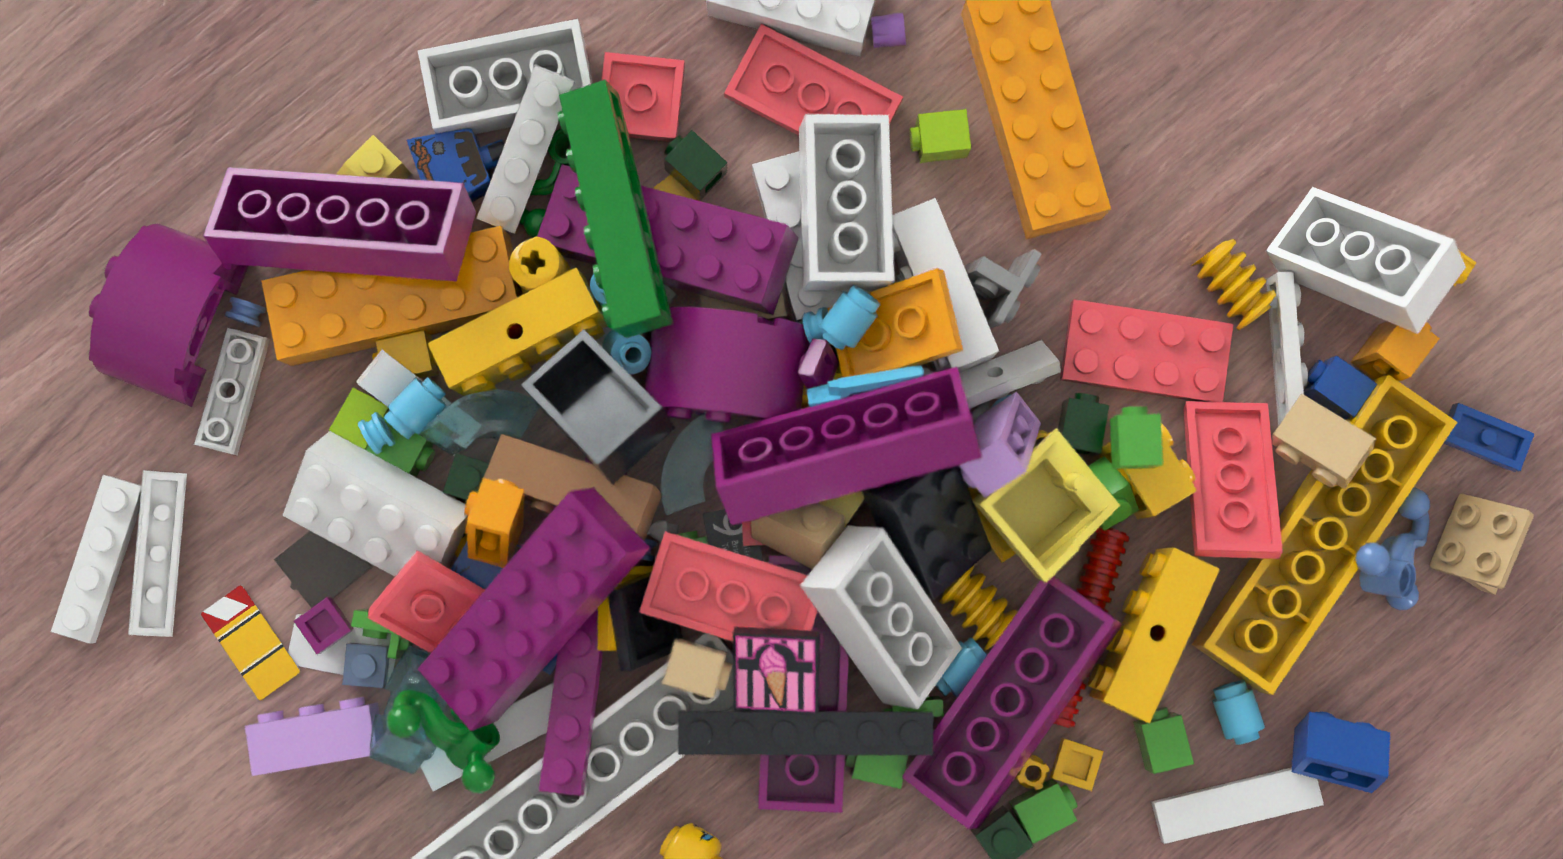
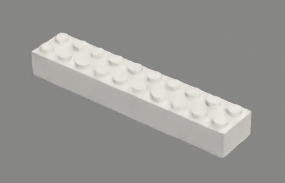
M705 633L694 641V643L727 652L725 661L733 663V652L722 638ZM668 661L594 718L584 796L538 791L543 758H541L410 859L552 858L685 756L678 755L679 711H738L734 710L733 665L725 691L717 689L714 698L663 684Z

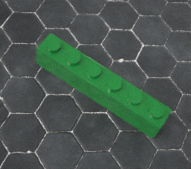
M602 80L560 94L562 110L558 111V120L564 134L568 135L571 148L567 149L566 154L572 171L577 173L579 187L575 188V194L581 210L585 211L588 225L584 226V234L590 249L595 251L597 264L593 265V273L597 285L600 289H603L606 304L602 305L604 320L610 329L612 328V330L625 338L671 325L673 321L619 93L606 80Z

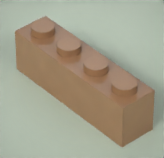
M501 434L484 478L493 481L497 479L508 480L517 485L518 488L525 489L524 499L532 502L530 508L546 515H550L569 491L594 487L644 541L662 497V493L650 483L623 475L612 485L593 464Z

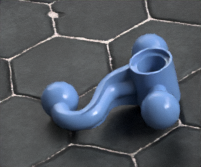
M1418 488L1411 490L1398 509V512L1403 517L1413 520L1411 531L1391 536L1384 540L1381 545L1378 543H1367L1360 547L1356 553V563L1360 569L1359 580L1362 590L1385 595L1387 603L1398 610H1408L1414 607L1419 600V592L1415 585L1414 553L1415 549L1425 546L1427 542L1430 524L1428 513L1430 500L1428 495Z

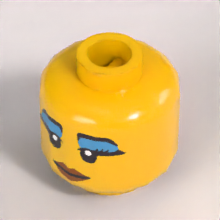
M694 823L685 824L681 828L675 826L665 838L659 853L663 856V859H723L719 856L721 851L720 840Z

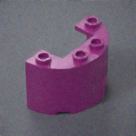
M151 224L141 227L118 257L113 256L108 261L105 268L106 281L102 291L94 297L90 304L89 316L93 318L90 335L89 360L93 362L95 368L102 374L192 407L207 371L195 366V361L223 292L227 291L237 295L249 266L223 264L207 241L167 226Z
M669 307L673 324L651 331V359L646 369L644 390L664 409L669 419L670 417L692 419V412L705 413V420L730 423L731 416L747 417L761 421L801 410L804 383L798 375V367L802 355L807 352L809 347V341L803 324L781 318H774V322L764 317H758V314L734 310Z

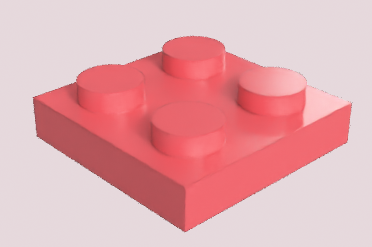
M605 52L602 80H606L619 93L629 138L672 142L677 137L685 71L684 60Z
M417 550L371 605L368 611V618L432 653L485 589Z

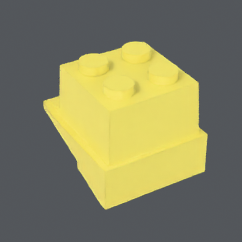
M1054 429L1041 443L1034 446L1027 471L985 498L981 493L978 494L972 501L1033 575L1045 583L1079 550V547L1120 506L1058 429Z

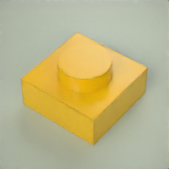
M1061 738L1050 777L1092 791L1104 751Z

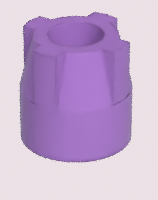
M903 13L871 17L874 48L906 45Z

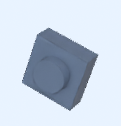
M347 643L342 685L374 688L387 687L390 659L388 658L389 646Z

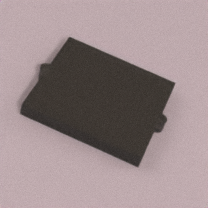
M309 531L274 559L292 582L290 584L291 589L298 590L311 608L326 597L331 596L334 599L373 568L369 562L312 531Z

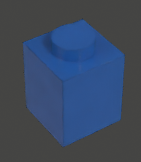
M1334 356L1324 360V362L1318 360L1308 372L1309 383L1304 389V395L1346 420L1356 416L1377 383L1340 357Z

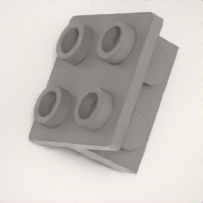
M1033 249L1016 257L1009 270L1004 269L984 256L965 265V270L977 298L986 300L989 297L992 299L984 312L989 328L1000 326L1004 321L1009 323L1013 319L1021 304L1020 301L1016 300L1023 286L1027 288L1031 286L1041 269L1036 263L1042 253Z

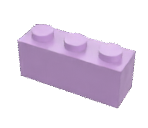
M1017 391L977 417L974 429L982 458L959 465L966 483L972 488L977 487L984 498L1024 474L1029 465L1041 422Z
M358 697L339 701L340 709L325 711L324 704H317L298 708L299 716L284 718L283 711L257 715L258 723L245 726L252 776L373 756L384 752L385 747L378 702L365 704V698Z

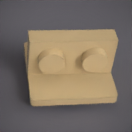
M1460 494L1432 557L1430 567L1436 571L1460 577L1479 590L1496 595L1497 590L1503 589L1506 585L1534 514L1527 509Z

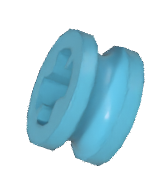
M826 307L819 308L817 314L810 311L803 315V327L809 343H811L812 338L825 340L822 336L825 330L820 323L828 313Z
M378 412L372 414L370 421L366 422L362 419L358 422L363 437L375 454L381 453L382 446L386 444L389 446L396 444L392 432Z

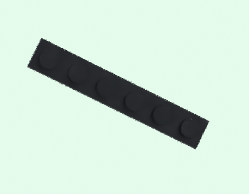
M679 711L678 755H933V712L819 711L818 715L756 711Z

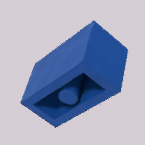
M1309 711L1294 729L1291 772L1373 793L1389 778L1390 732L1375 729L1373 725L1365 722L1353 723L1337 719L1327 712Z

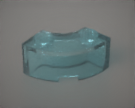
M494 389L492 391L478 392L461 397L446 406L429 421L419 435L453 456L465 450L475 439H494L499 441L501 434L516 439L521 438L539 407L531 397L514 391Z
M705 413L687 425L678 435L666 457L661 478V496L666 516L705 501L703 481L706 469L714 459L711 434L723 431L720 422L705 420Z
M409 646L398 661L386 684L385 690L390 691L391 694L383 716L375 714L370 739V758L414 774L424 761L429 760L433 756L437 746L427 737L421 722L417 732L408 738H397L390 733L386 721L387 715L393 708L394 699L401 691L410 689L432 697L442 711H444L447 703L418 670L430 654Z

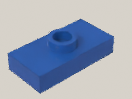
M1452 404L1448 416L1457 421V424L1443 444L1512 472L1521 471L1534 433L1463 404Z

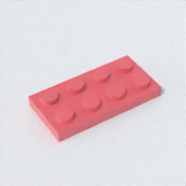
M763 24L760 25L724 92L725 98L798 136L799 127L805 114L889 115L890 125L903 100V96Z
M1074 299L1071 301L1060 380L1198 402H1223L1233 324Z
M1186 401L1183 412L1187 463L1195 475L1196 480L1192 483L1197 490L1190 495L1194 556L1279 559L1283 550L1268 403Z
M665 531L640 613L733 641L735 627L811 631L818 610L800 586L808 575Z

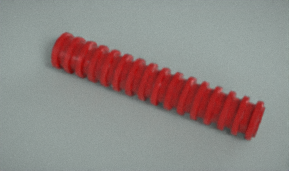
M1099 527L1094 532L1096 538L1090 540L1089 544L1093 548L1092 551H1087L1086 557L1089 558L1088 564L1084 563L1082 567L1086 572L1084 576L1079 577L1082 585L1081 588H1076V591L1108 613L1109 611L1105 609L1106 603L1110 604L1112 601L1109 593L1110 591H1115L1116 586L1112 583L1114 579L1119 577L1116 569L1117 567H1122L1123 561L1119 559L1121 554L1125 555L1126 549L1123 548L1124 542H1129L1130 537L1127 536V533L1113 528L1103 531ZM1082 682L1054 724L1066 728L1075 727L1076 722L1072 719L1074 714H1079L1080 710L1076 706L1077 702H1082L1083 700L1080 692L1081 689L1086 690V684Z

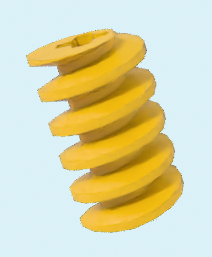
M538 236L520 243L512 251L509 259V271L512 278L526 293L571 270L568 262H566L555 246L547 239Z
M1230 239L1223 241L1190 267L1198 264L1203 265L1197 275L1199 280L1212 276L1213 280L1207 288L1208 292L1222 289L1223 293L1217 300L1218 305L1232 302L1233 305L1227 313L1228 318L1242 315L1243 318L1236 327L1239 331L1272 307L1270 304L1275 298L1276 292L1274 290L1264 293L1260 292L1266 283V279L1264 277L1255 280L1250 279L1256 270V266L1253 264L1241 268L1240 265L1245 259L1246 253L1243 251L1231 255L1230 252L1235 246L1236 240Z
M972 566L944 591L939 602L945 604L952 600L955 601L950 614L954 617L965 612L967 616L962 624L963 629L976 625L978 628L973 636V640L977 641L987 637L989 641L984 649L986 651L996 644L1018 611L1014 609L1003 613L1008 600L1003 597L992 601L997 588L991 585L981 589L986 576L983 573H979L970 577L974 568Z

